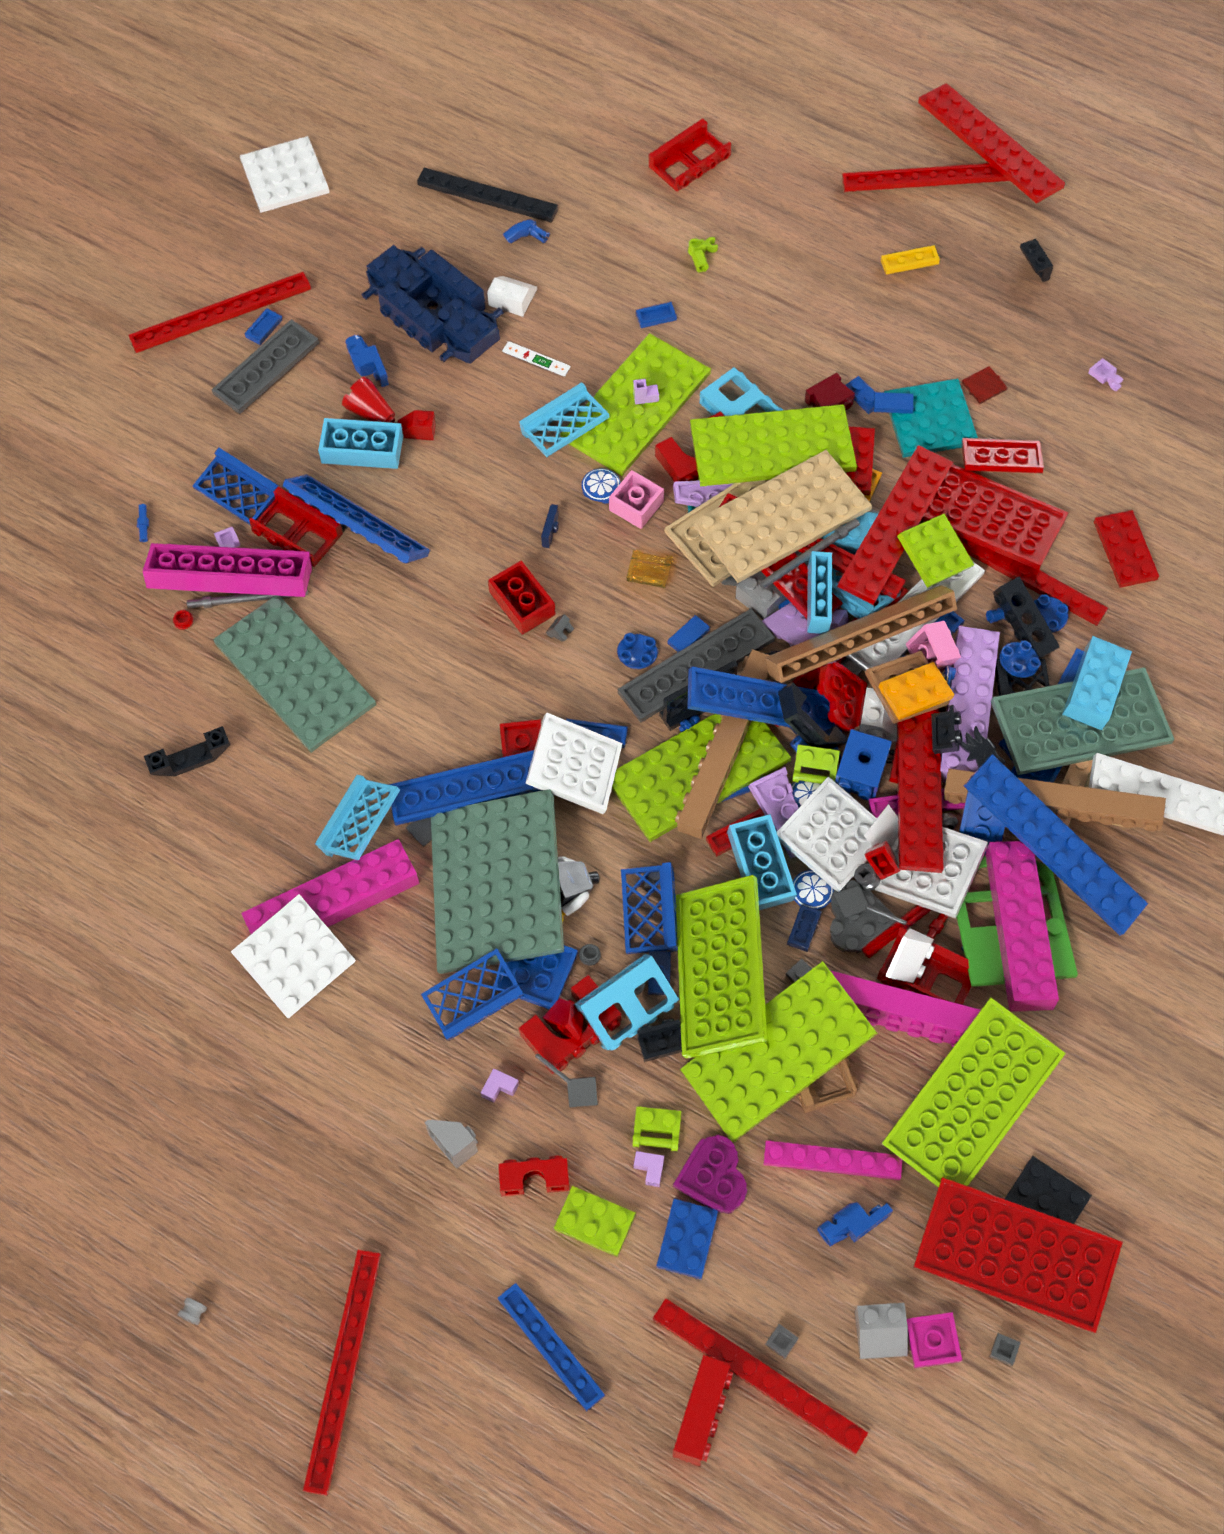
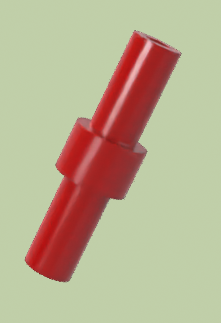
M940 913L937 919H934L929 925V931L926 936L934 939L937 934H940L949 916Z

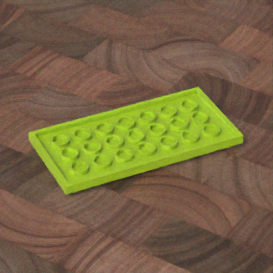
M649 333L593 396L609 413L610 418L573 440L569 445L623 476L711 374V368ZM645 379L646 386L657 385L659 402L635 404L633 380ZM580 411L577 417H587L588 412ZM600 412L591 413V417L597 418L600 415H602ZM576 422L575 427L582 428L586 422ZM562 432L560 437L566 438L570 435V432Z
M844 405L690 420L700 487L771 480L825 450L829 452L844 472H853L857 468Z
M711 715L690 729L679 733L616 769L612 790L649 842L678 827L677 822H675L676 815L679 810L682 811L684 808L683 800L687 792L690 793L692 789L690 786L694 775H698L700 771L698 769L699 762L702 757L705 758L707 755V744L709 740L713 741L715 736L713 731L716 723L720 724L722 720L721 715ZM751 722L717 804L736 791L749 786L762 776L770 774L791 761V756L765 723Z
M754 875L676 895L682 1056L687 1059L767 1041L757 878Z
M823 961L765 1004L767 1041L700 1055L680 1069L731 1142L734 1143L878 1034Z
M989 998L883 1140L882 1144L937 1187H939L942 1177L968 1186L1066 1053L994 999Z

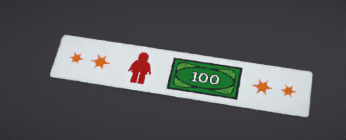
M509 341L502 350L504 353L561 376H565L571 367Z

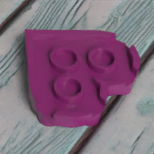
M720 1135L701 1139L676 1178L673 1187L703 1205L718 1210L720 1213L730 1214L738 1209L745 1201L747 1184L743 1174L736 1169L738 1152L735 1149L734 1143Z

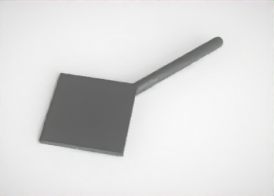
M431 817L413 821L406 827L409 833L423 847L432 840Z
M859 885L834 894L844 919L869 910L903 925L907 924L905 920L870 907Z
M535 1055L538 1060L567 1082L569 1108L598 1105L595 1077L569 1079L541 1055Z

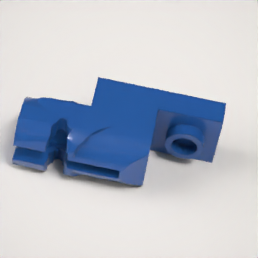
M360 335L347 338L345 343L355 370L361 376L373 374L375 381L379 380L381 387L388 386L387 373L376 346L368 347Z
M858 1202L851 1203L833 1215L832 1222L834 1224L827 1220L818 1226L817 1231L830 1247L847 1238V1234L855 1243L890 1217L893 1210L888 1203L882 1207L879 1204L869 1212L870 1216H868Z

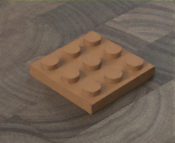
M922 651L869 668L865 672L893 724L941 708L950 702V700L898 720L878 687L880 682L929 664Z

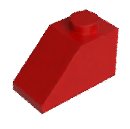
M414 410L398 419L397 423H401L404 439L434 441L436 428L434 411Z
M887 841L876 844L866 850L865 858L881 880L900 872L895 853Z
M559 998L544 1015L543 1019L556 1033L579 1040L582 1033L583 1015L575 1007L574 1001H566Z

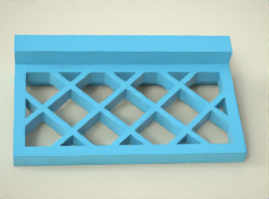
M581 382L519 421L522 435L525 438H529L548 457L610 417L609 413L587 392L586 386ZM586 400L590 402L589 406H580ZM569 411H575L574 416H564V414ZM578 411L588 412L587 417H577ZM592 412H600L602 414L597 418L591 417ZM553 421H559L558 426L548 425ZM571 421L572 426L562 427V422ZM576 422H586L582 428L575 427ZM539 430H540V431H543V435H542V436H534V435H533L534 433H536V432L539 431ZM547 431H557L556 437H547ZM560 432H570V435L566 438L559 437ZM544 442H554V445L546 449Z
M832 568V592L843 603L841 608L847 610L856 618L860 619L882 610L895 600L887 595H879L876 600L878 604L874 607L870 603L838 588V582L836 581H840L842 576H836V572L839 571Z
M356 775L315 845L327 856L332 857L335 854L359 860L400 789L397 786L369 781L361 775ZM375 788V792L370 794L372 789ZM390 792L388 797L384 799L381 798V795ZM377 798L378 802L369 807L368 802ZM364 805V806H365V809L362 810V811H360V809H361L362 806ZM380 809L377 815L371 817L373 811ZM367 815V820L359 824L358 820ZM354 822V827L349 829L351 824ZM369 826L367 832L361 835L360 830ZM356 833L357 837L348 842L347 837ZM343 840V841H344V844L341 845V846H339V844H340L341 841ZM359 844L355 852H350L352 846Z

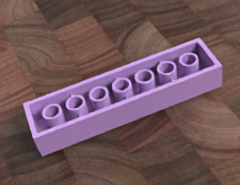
M959 626L955 645L961 657L952 665L953 668H956V673L949 687L953 689L954 697L947 705L946 712L949 711V705H954L956 711H960L962 724H959V730L962 733V742L966 743V732L974 738L975 726H977L980 734L987 739L1000 632ZM960 746V751L940 754L942 783H946L948 768L976 772L978 769L976 760L967 761L969 753Z

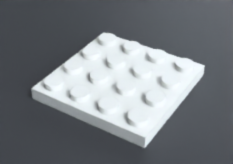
M308 136L240 155L241 163L260 213L330 193Z
M546 713L541 724L526 784L541 790L551 789L553 795L604 814L607 809L623 743Z
M827 777L776 833L779 842L834 890L840 892L854 876L855 870L867 862L864 854L872 846L864 837V834L877 818L830 777Z
M942 827L944 867L942 873L900 870V872L882 880L880 879V884L875 890L956 918L987 850L988 842ZM897 837L892 850L895 853L899 865V845Z
M300 895L296 896L231 951L288 1019L356 961Z

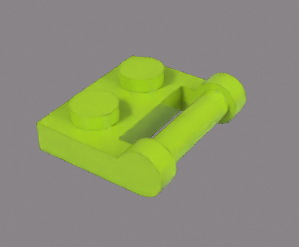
M798 744L792 782L799 783V781L822 784L828 777L801 773V766L829 770V777L835 782L840 750Z
M636 1106L632 1147L642 1145L671 1148V1151H678L681 1111ZM641 1132L671 1134L672 1139L641 1136Z

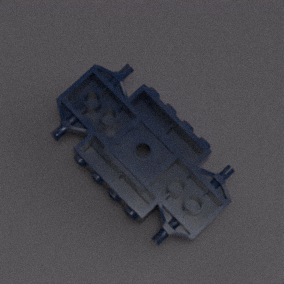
M392 245L367 265L366 275L370 287L362 293V297L367 300L373 294L378 295L382 315L389 317L398 328L401 327L405 330L410 338H415L424 349L427 348L433 353L445 343L447 350L439 356L442 362H445L452 356L471 364L500 340L496 319L504 314L503 310L498 307L490 314L483 312L486 309L484 290L431 249L426 253V250L421 246L415 252H410ZM430 306H437L436 309H428Z

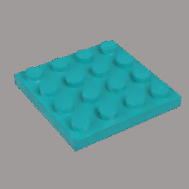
M959 379L884 391V393L913 394V414L889 413L903 458L911 457L918 445L932 452L962 448V438H978Z

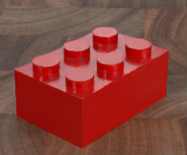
M522 560L488 579L490 594L522 635L556 615L554 601Z

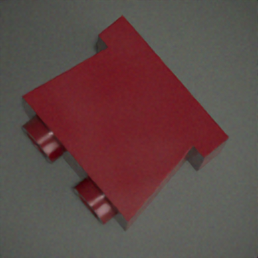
M835 373L806 389L804 401L808 406L844 405L845 410H848L854 403L855 393L841 382V376Z

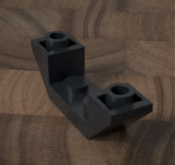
M793 682L778 691L784 721L809 746L831 749L847 743L848 738L836 726L823 731L801 708L807 696Z
M221 726L203 733L206 739L205 742L168 756L164 749L145 755L144 759L150 775L178 776L215 762L230 746L224 727Z

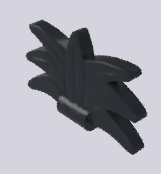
M977 726L974 727V738L966 732V743H959V746L969 753L967 761L976 760L978 768L992 754L1002 764L1006 763L995 752L996 746L989 738L985 739L980 734Z

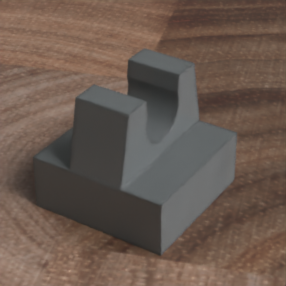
M563 614L554 620L546 634L563 642L568 638L564 635L563 630L570 633L574 628L569 623L570 619Z

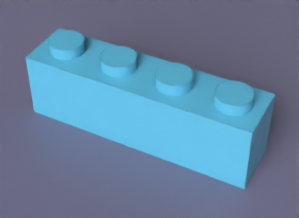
M812 551L808 563L807 633L823 634L829 631L832 622V553Z

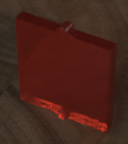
M990 366L962 380V384L969 391V395H972L979 404L1007 390V386L1002 382L1000 376L996 375Z

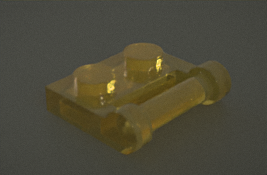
M634 549L627 573V581L666 588L673 556H657L641 553L640 550ZM638 560L663 564L664 566L638 562Z

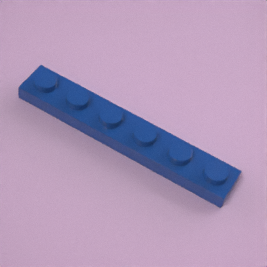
M516 1283L498 1297L502 1306L586 1412L605 1397L602 1390Z

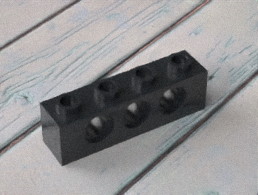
M1020 576L992 592L995 602L1004 612L1006 621L1014 629L1017 640L1020 642L1028 641L1039 656V659L1060 648ZM1011 599L1016 601L1017 606L1012 604ZM1022 617L1027 620V624L1022 621ZM1032 635L1036 636L1037 642L1033 640Z

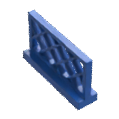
M218 448L214 453L216 457L193 484V488L250 525L245 510L255 509L256 514L252 518L257 520L275 500L274 491L278 485L226 451ZM218 464L223 466V473L214 474L213 470ZM228 476H238V482L228 484ZM224 477L225 485L215 487L214 479ZM211 480V488L203 489L200 487L204 481ZM251 484L253 492L243 494L242 486ZM239 487L240 494L230 496L229 489ZM226 489V497L218 499L216 491ZM266 494L269 496L265 502L258 503L257 495ZM254 496L255 504L245 506L244 498ZM240 499L241 507L232 508L230 501Z
M671 862L662 863L660 866L621 869L626 954L646 953L649 951H678L674 867ZM651 872L660 873V879L655 885L646 879ZM636 874L640 877V880L631 887L627 883V875ZM643 881L652 887L645 896L636 891ZM654 891L661 895V900L656 906L647 900ZM633 893L641 898V901L634 908L628 904V899ZM644 902L653 908L646 917L637 911ZM656 911L662 915V921L657 927L649 921ZM635 913L643 919L636 929L629 924L630 918ZM645 923L654 928L647 938L638 932ZM659 932L664 937V945L655 946L650 940ZM636 934L644 940L640 947L631 948L630 941Z
M495 949L421 995L440 1026L446 1040H451L525 994L499 950ZM496 955L500 961L498 971L486 969L488 959ZM484 962L483 968L478 967V965ZM502 966L506 973L501 972ZM473 968L482 970L479 983L467 980L468 973ZM485 971L497 974L494 987L482 984ZM465 974L464 979L458 978ZM500 975L509 977L513 985L507 989L497 988ZM453 980L463 982L460 994L448 992L449 984ZM466 983L478 985L475 998L463 995ZM446 985L445 991L440 990V988ZM481 986L493 989L492 996L487 1001L478 999ZM496 990L502 991L499 994L495 995ZM435 991L444 993L441 1006L432 1004L428 996ZM447 994L459 997L456 1010L444 1007ZM462 998L474 1001L471 1011H459ZM477 1002L482 1003L481 1005L476 1007ZM434 1007L440 1008L439 1014L437 1013ZM443 1009L455 1012L453 1021L446 1026L441 1020ZM458 1013L464 1014L461 1017L457 1018Z

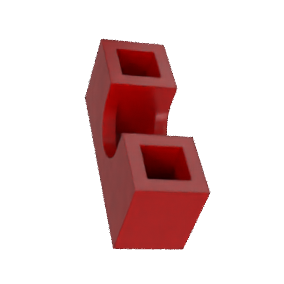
M551 1156L547 1160L532 1157L523 1162L508 1159L498 1164L501 1196L524 1195V1183L531 1176H540L545 1180L547 1193L570 1191L567 1158L562 1156Z

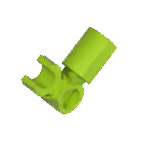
M709 237L707 240L693 238L689 241L688 253L692 256L698 273L706 272L709 268L704 255L705 251L713 253L718 250V244H715V237Z

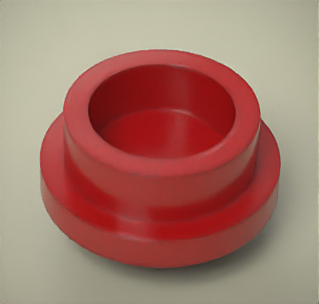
M186 610L177 611L173 617L174 626L181 630L191 627L194 621L192 614Z

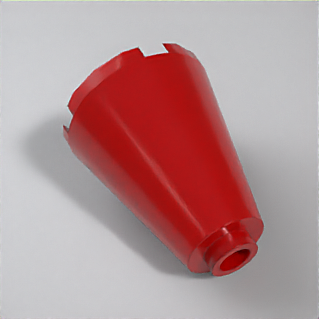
M367 377L358 379L350 387L352 390L350 395L345 394L342 400V406L345 409L368 421L395 422L394 411Z

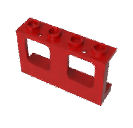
M703 118L649 154V167L676 192L687 187L689 183L699 179L704 173L712 170L717 164L731 156V142L729 141L723 145L707 131L708 122ZM709 144L715 152L703 160L698 159L692 153L702 145ZM677 162H682L689 168L675 179L665 171Z
M278 486L274 491L275 500L257 520L249 519L251 530L257 536L265 537L269 543L274 546L278 545L283 550L305 552L307 551L296 544L307 532H313L325 540L324 544L314 555L310 553L311 566L315 567L343 535L341 524ZM277 513H281L294 521V524L283 536L266 527L267 523Z
M900 928L896 940L882 968L879 970L877 979L884 985L948 1001L930 992L937 976L943 974L961 983L962 987L954 1003L963 1005L972 987L968 973L969 959L933 942L931 946L935 948L930 959L925 958L922 964L926 968L921 979L917 977L914 984L886 977L902 938L908 931Z

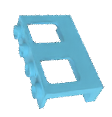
M735 367L700 392V404L712 415L720 411L724 416L742 415L756 403L766 412L783 411L781 407H777L772 402L769 396H765L756 384H752L745 374L739 372ZM730 380L745 392L735 401H730L718 390Z
M644 954L574 1005L579 1012L584 1014L602 1043L600 1045L601 1048L612 1051L622 1044L621 1041L625 1038L635 1036L643 1025H649L656 1021L657 1015L661 1012H668L674 1008V1003L679 998L651 955ZM651 977H654L667 998L646 1012L636 997L634 990ZM614 1003H619L631 1024L610 1038L598 1016Z

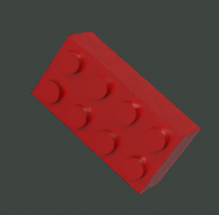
M703 1355L672 1457L699 1467L702 1461L707 1462L712 1445L707 1442L709 1437L714 1438L719 1422V1420L715 1419L716 1413H722L726 1396L722 1395L723 1390H729L734 1373L729 1371L731 1364Z

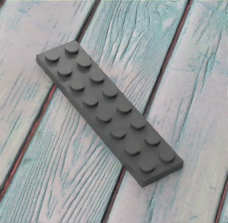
M749 609L617 689L618 694L639 722L642 723L663 710L665 697L688 685V669L692 666L715 671L733 660L738 664L746 656L749 657L752 650L759 651L773 643L775 637L754 611Z

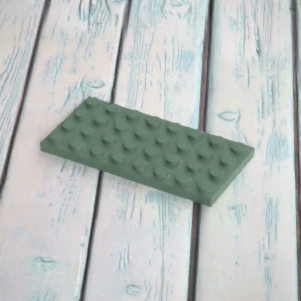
M275 595L213 639L215 645L310 753L376 706V701L281 596Z
M1145 667L1125 671L1111 717L1102 730L1062 715L1073 682L997 696L991 699L992 707L1018 775L1093 760V756L1096 753L1114 756L1172 744L1175 740Z

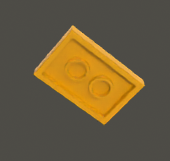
M934 662L880 682L878 686L898 720L949 701L954 697L953 691Z

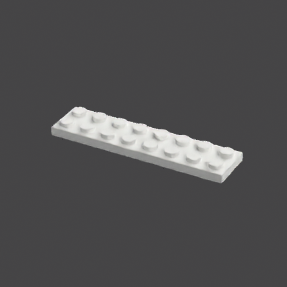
M973 562L974 566L929 588L926 587L921 579L899 602L940 585L953 590L957 602L984 575L985 570ZM938 618L854 653L873 667L901 658L908 651L906 643L924 625L934 623Z
M1096 753L1093 756L1089 788L1166 798L1165 818L1224 836V792L1103 754Z

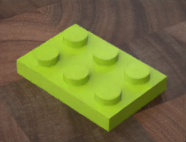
M572 1186L554 1226V1230L618 1257L636 1212Z

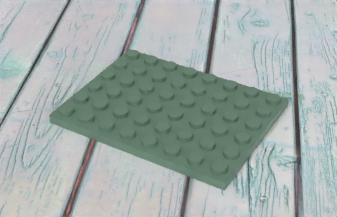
M551 789L467 805L446 813H437L434 817H431L437 972L443 974L460 971L495 949L499 950L505 962L564 952L554 795ZM495 955L488 959L486 966L500 964V961ZM484 962L478 965V967H483Z

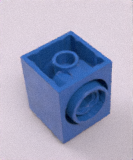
M851 729L835 783L848 794H856L863 800L876 798L892 741Z

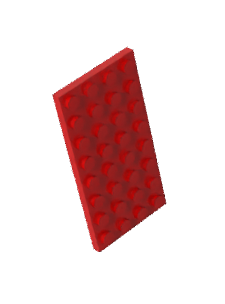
M952 464L922 521L926 522L945 514L957 536L1040 570L1069 512Z
M942 1177L913 1267L1095 1334L1123 1242Z

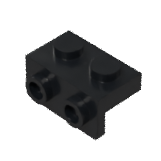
M1037 239L1020 244L1021 251L1042 282L1050 280L1053 264Z
M949 705V711L931 714L932 750L934 754L960 751L959 743L962 742V733L959 730V724H962L961 713L956 711L954 705Z
M667 1019L656 1026L651 1024L645 1025L637 1031V1040L644 1062L682 1052L680 1019Z

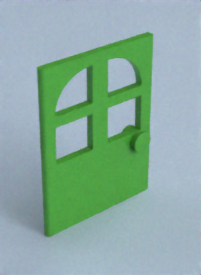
M983 856L978 869L987 867L985 856ZM1036 860L1038 877L1043 886H1040L1041 895L1047 898L1051 919L1046 921L1055 978H1077L1076 964L1053 871L1044 863ZM991 891L968 892L957 915L965 958L969 960L968 973L972 987L1005 984L996 926L971 928L965 904L992 901Z

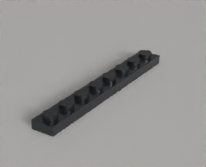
M425 167L417 179L418 186L550 223L553 222L558 211V204Z

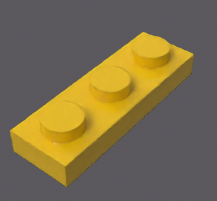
M935 245L882 255L880 261L887 275L938 265L940 258Z

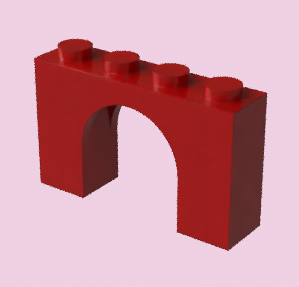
M720 411L711 417H721L724 415ZM672 437L655 445V457L674 482L696 481L699 479L696 459L685 454Z
M587 975L571 987V995L578 1002L598 988V986ZM614 1004L598 1016L607 1032L609 1030L611 1032L616 1030L622 1021L621 1013ZM537 1015L519 1027L520 1036L535 1054L541 1055L560 1072L569 1065L568 1062L574 1057L576 1059L581 1057L586 1052L587 1047L600 1042L589 1023L579 1040L572 1038L563 1039L555 1036ZM546 1066V1068L551 1072V1074H554V1072Z

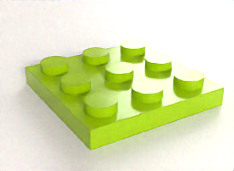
M945 514L901 532L897 536L927 588L974 566L973 561Z

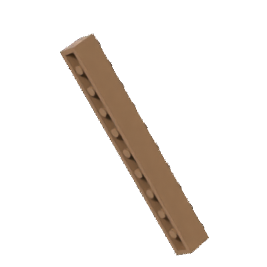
M942 585L765 657L769 676L780 683L955 611L957 610L954 591Z
M752 650L749 657L746 656L743 661V672H739L738 675L769 681L770 676L765 657L770 655ZM725 715L720 716L722 720L720 724L716 723L713 741L709 740L707 744V755L705 758L702 757L699 762L698 769L700 771L698 775H694L690 785L692 789L690 793L687 792L683 800L684 808L682 811L679 810L676 815L675 822H677L679 832L702 839L752 720Z
M948 768L944 800L953 804L965 803L968 790L964 787V784L975 772ZM1018 778L1060 819L1075 818L1082 822L1096 821L1104 825L1118 824L1126 828H1144L1147 831L1162 829L1166 798Z

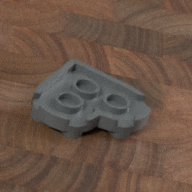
M854 880L849 881L841 891L857 885L860 886V884ZM860 886L870 907L895 916L871 891H866ZM835 890L832 894L830 903L831 911L835 918L830 926V939L834 946L844 953L845 951L850 953L862 952L865 945L896 922L869 910L844 919L834 897V894L838 892Z

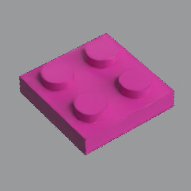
M953 1312L907 1319V1333L914 1369L962 1361Z

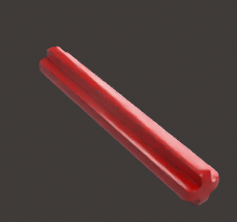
M916 905L900 918L907 922L906 925L898 922L893 923L863 947V954L867 958L872 957L897 937L900 928L907 930L931 910Z

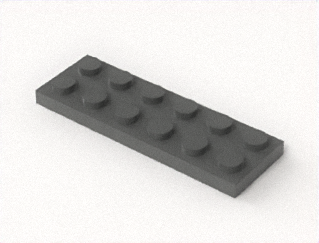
M291 319L212 389L213 395L241 414L319 344L318 338Z

